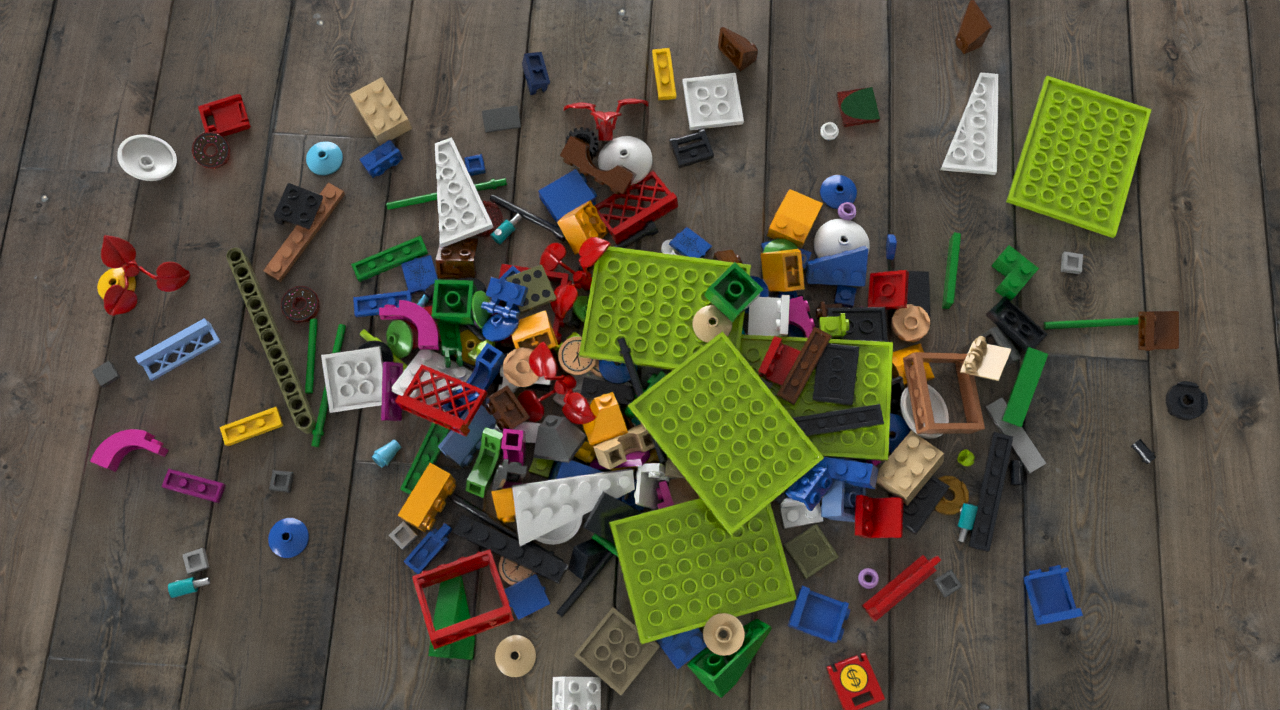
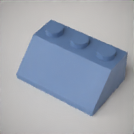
M481 405L468 427L470 432L467 437L450 431L438 448L446 457L461 468L464 465L468 466L474 458L473 454L477 449L480 450L483 430L485 427L495 429L496 419ZM468 409L463 414L461 419H466L467 415L469 414Z
M835 458V459H842V460H849V461L859 462V461H856V460H853V459H849V458ZM833 480L831 487L822 498L821 517L837 521L855 522L856 495L866 496V488Z

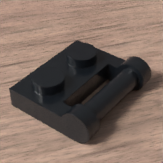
M704 128L693 134L669 139L679 168L714 158V153ZM698 139L701 140L700 142H697V143H693V144H690V145H687V146H683V147H680V148L678 147V145H681V144H685V143H688V142H692V141H695V140H698Z

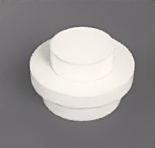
M833 122L825 123L820 130L821 136L826 140L835 139L839 133L837 125Z

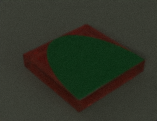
M873 87L837 92L836 96L844 127L880 121Z

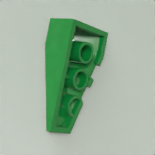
M462 576L440 582L433 620L435 631L471 618ZM475 636L467 637L434 649L430 640L428 656L473 660Z
M755 619L743 626L745 636L743 644L738 651L731 655L722 656L713 653L707 647L687 664L688 667L708 690L722 698L736 685L772 630L768 624Z

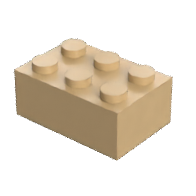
M382 77L350 94L356 108L380 146L388 140H393L412 129L407 116Z
M910 431L889 456L888 461H885L878 469L876 483L893 496L903 498V503L908 506L942 465L944 453L913 431Z

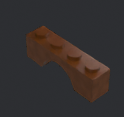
M570 136L560 154L566 164L570 166L576 165L579 167V171L587 176L591 174L595 177L594 180L601 185L607 184L611 187L610 190L617 195H620V193L625 194L637 175L623 165H617L608 171L599 169L590 158V145L575 136Z

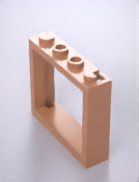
M915 352L903 358L917 434H972L985 429L974 375L960 373L967 354ZM923 362L955 363L967 423L934 422Z

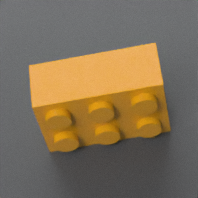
M429 463L398 516L426 533L427 529L430 530L436 521L434 519L436 514L444 509L447 496L452 495L454 492L456 480L450 473Z

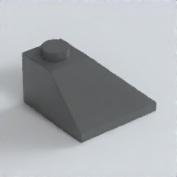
M548 415L538 427L534 458L569 463L586 441L587 436L567 418Z

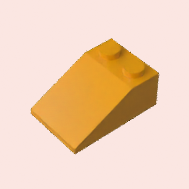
M789 189L769 227L767 237L787 239L802 249L823 203Z

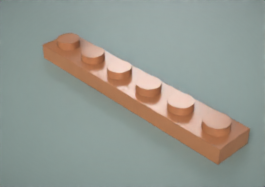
M330 183L325 186L320 193L323 196V200L311 229L297 225L263 270L265 274L281 283L344 197V191Z

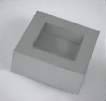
M1064 252L1061 259V272L1080 274L1082 272L1083 254Z
M404 521L389 534L402 550L407 548L418 537Z
M204 548L182 554L187 574H193L209 568Z

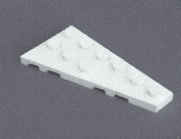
M980 72L940 170L989 175L997 173L998 74Z
M452 137L435 143L439 241L442 248L492 229L493 224Z
M629 468L512 485L519 545L522 546L592 511L603 491L615 498H619L635 490L633 469Z

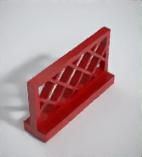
M651 171L643 180L630 185L625 194H613L595 205L606 229L612 235L615 243L618 244L643 229L642 227L645 226L646 222L650 220L654 222L677 208L678 200L674 192L671 193L657 174ZM651 178L656 181L655 186L645 185L646 181ZM641 189L640 196L630 195L631 190ZM644 190L654 191L653 196H643ZM657 191L665 192L667 195L662 199L655 198ZM618 198H626L624 205L615 204V201ZM629 199L638 200L637 207L627 206ZM641 201L651 202V205L647 208L640 207ZM603 207L610 208L609 215L601 214L599 210ZM613 209H623L622 216L612 215ZM626 210L636 211L633 217H625ZM611 219L619 220L620 224L612 228L610 221Z
M421 364L403 396L398 395L395 402L405 411L467 437L470 432L468 427L488 393L483 389ZM424 372L430 373L431 379L421 382ZM445 379L447 385L437 389L436 382ZM433 384L434 391L424 394L423 387ZM461 386L463 392L453 396L452 388ZM420 388L421 396L416 398L410 397L414 390ZM449 390L450 397L440 401L439 393ZM475 392L480 394L477 400L469 402L468 395ZM435 395L437 402L428 405L426 398ZM465 397L466 404L456 407L455 400ZM452 402L453 409L444 412L442 405ZM468 409L469 414L466 419L459 418L458 412Z
M924 555L920 556L861 606L873 621L876 622L937 571L934 566L941 559L938 555L929 560Z

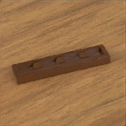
M816 327L813 328L782 384L777 397L795 406L832 335Z

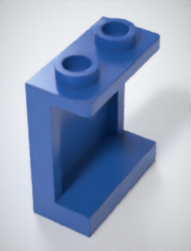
M577 169L538 191L540 200L556 223L565 214L591 200L593 206L596 205V192L592 187H588L583 173L579 174Z
M1061 565L1048 568V572L1043 573L1041 569L1029 571L1030 575L1023 577L1037 625L1083 616L1081 608L1076 609L1066 575V572H1069L1068 567L1061 569Z
M801 586L787 626L828 642L836 643L837 640L842 639L844 628L841 627L843 621H847L849 617V603L832 599L811 591L808 587Z

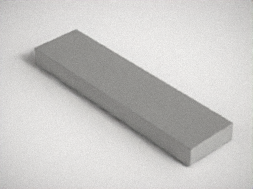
M1000 398L984 409L1001 434L1013 436L1011 449L1018 460H1021L1022 464L1025 465L1024 469L1027 474H1030L1045 465L1046 462L1022 427L1001 421L1007 404L1003 398Z

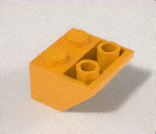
M591 200L565 214L557 221L574 254L579 253L580 247L588 238L598 237L602 239L608 233Z
M799 249L760 253L763 280L767 284L769 291L787 292L805 289L802 256Z
M546 310L520 319L517 329L512 334L516 349L529 348L534 350L543 341L550 350L559 347Z

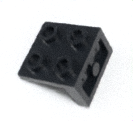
M287 183L274 213L275 222L282 225L284 221L300 227L311 229L323 196Z

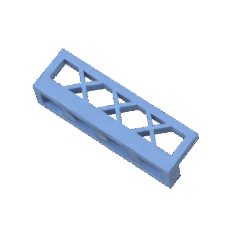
M204 318L135 356L138 364L144 367L149 379L153 381L216 346L221 341L212 325ZM211 333L214 340L207 344L202 343L203 337ZM190 343L196 344L193 352H184L187 345ZM172 353L179 354L177 361L173 363L167 362L169 355ZM161 363L159 371L152 373L149 366Z

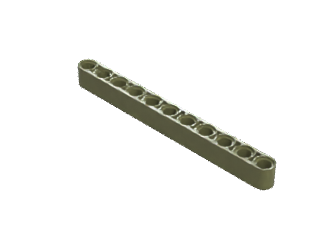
M231 248L226 255L227 261L293 421L298 429L306 434H310L315 430L317 421L248 257L241 249ZM241 256L238 261H235L237 257ZM247 272L246 276L241 277L243 273ZM254 288L253 292L248 293L249 289ZM261 304L260 308L254 310L256 305ZM264 320H268L266 325L261 326ZM275 336L274 340L268 343V339ZM277 353H282L280 358L275 359ZM285 369H289L285 376H281ZM291 386H296L293 392L288 393ZM302 402V407L299 410H295L296 405ZM310 419L309 425L302 427L303 422Z

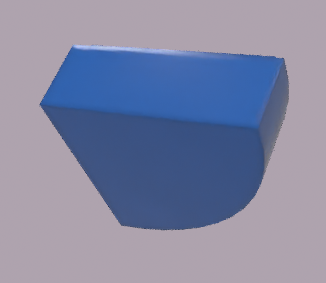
M893 234L887 235L886 258L891 260L895 257L897 246L896 238Z

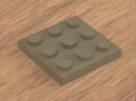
M612 607L574 656L622 696L660 646L655 641L641 644L637 627Z

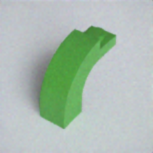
M487 427L483 430L479 455L466 480L465 491L482 498L486 495L503 454V449H501L503 433Z

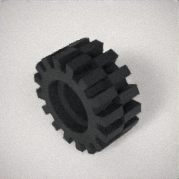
M580 127L579 131L577 128H574V132H569V136H566L565 145L570 136L587 141L590 145V158L593 160V156L596 157L598 152L597 135H594V131L591 130L589 132V128L586 127V130H583V127Z

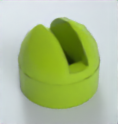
M967 449L962 450L957 458L960 464L967 467L973 465V460H975L974 454Z

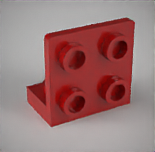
M774 336L758 370L759 376L782 386L801 351L783 344L782 338Z
M856 495L855 535L863 538H902L903 498H870L865 495Z

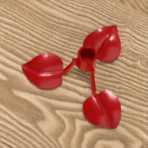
M634 98L618 100L619 104L616 112L595 111V104L579 102L565 105L564 111L568 108H586L591 110L590 115L594 116L596 129H598V140L611 141L613 140V130H615L617 118L622 116V113H619L620 108L627 104L642 103L648 107L649 102Z
M105 235L103 238L101 249L103 263L113 269L121 267L125 273V287L113 285L104 295V308L109 315L127 313L136 306L137 296L134 291L128 290L129 277L138 275L139 271L157 280V288L165 292L181 288L188 281L190 272L176 262H164L157 268V276L143 269L142 266H138L135 260L136 250L128 241Z
M598 237L588 238L579 249V255L581 256L579 263L584 271L577 272L561 261L566 255V249L562 244L552 243L545 248L540 258V265L542 264L544 270L553 271L560 264L573 274L575 284L568 283L566 287L558 286L554 291L556 301L551 302L552 310L561 319H564L566 313L574 305L578 296L577 289L590 290L592 277L586 267L592 266L600 259L611 245L610 242Z
M541 342L529 356L530 368L539 377L544 376L546 380L558 381L555 383L554 390L540 398H537L536 393L532 390H525L519 394L517 400L530 418L528 420L536 422L542 419L544 407L540 402L556 392L561 395L566 394L563 399L566 404L563 406L562 411L570 422L574 424H587L595 420L597 417L592 412L587 400L580 393L573 392L577 385L575 378L572 375L556 376L558 370L556 361L545 342Z

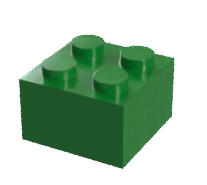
M734 262L707 289L704 296L733 323L759 297L763 288Z
M435 280L432 318L435 323L474 325L472 298L474 293L477 292L474 281Z

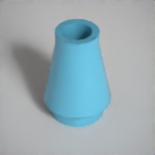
M393 439L390 443L374 451V455L371 457L377 465L383 468L385 465L388 466L396 453L401 449V446Z

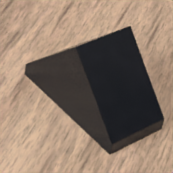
M901 376L891 380L890 414L901 412L900 402L904 391V383Z
M594 539L575 545L568 570L584 581L608 552V549Z

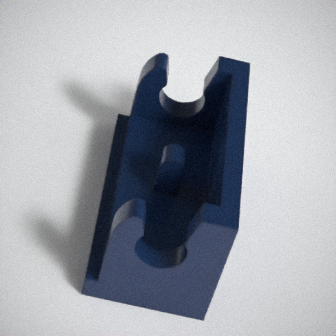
M542 52L526 53L523 57L522 67L530 95H535L537 89L542 88L544 93L550 84Z

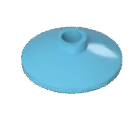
M319 142L308 151L306 162L313 173L322 176L330 175L336 172L342 165L343 154L336 144L332 142Z

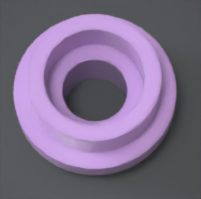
M850 202L843 203L838 208V215L843 220H852L856 215V208Z
M865 568L859 573L858 581L862 587L871 589L878 584L879 577L875 570ZM866 575L871 577V582L865 581Z

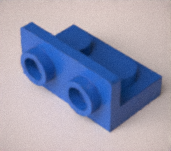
M388 140L359 160L371 177L374 178L382 175L391 166L397 165L403 157L399 149L394 146L391 140Z
M815 465L789 487L786 495L790 499L804 503L809 511H813L823 495L831 487L833 480L826 468Z

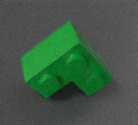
M1008 245L991 265L1006 277L995 291L1002 297L1006 296L1012 300L1039 268Z

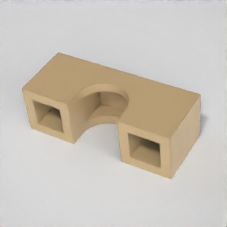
M641 423L627 430L628 433L606 440L594 446L599 465L612 469L627 461L625 455L635 451L646 452L654 448L650 433Z

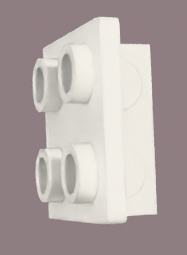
M782 295L781 298L758 297L749 306L748 335L787 337L790 295Z
M660 463L638 466L636 471L637 487L634 493L635 503L652 510H657L658 496L656 488H659V481L666 480V482H669V479H677V477L665 476V465Z
M786 496V499L779 505L784 529L823 522L820 503L816 505L813 511H809L804 503Z
M553 677L552 710H601V678Z

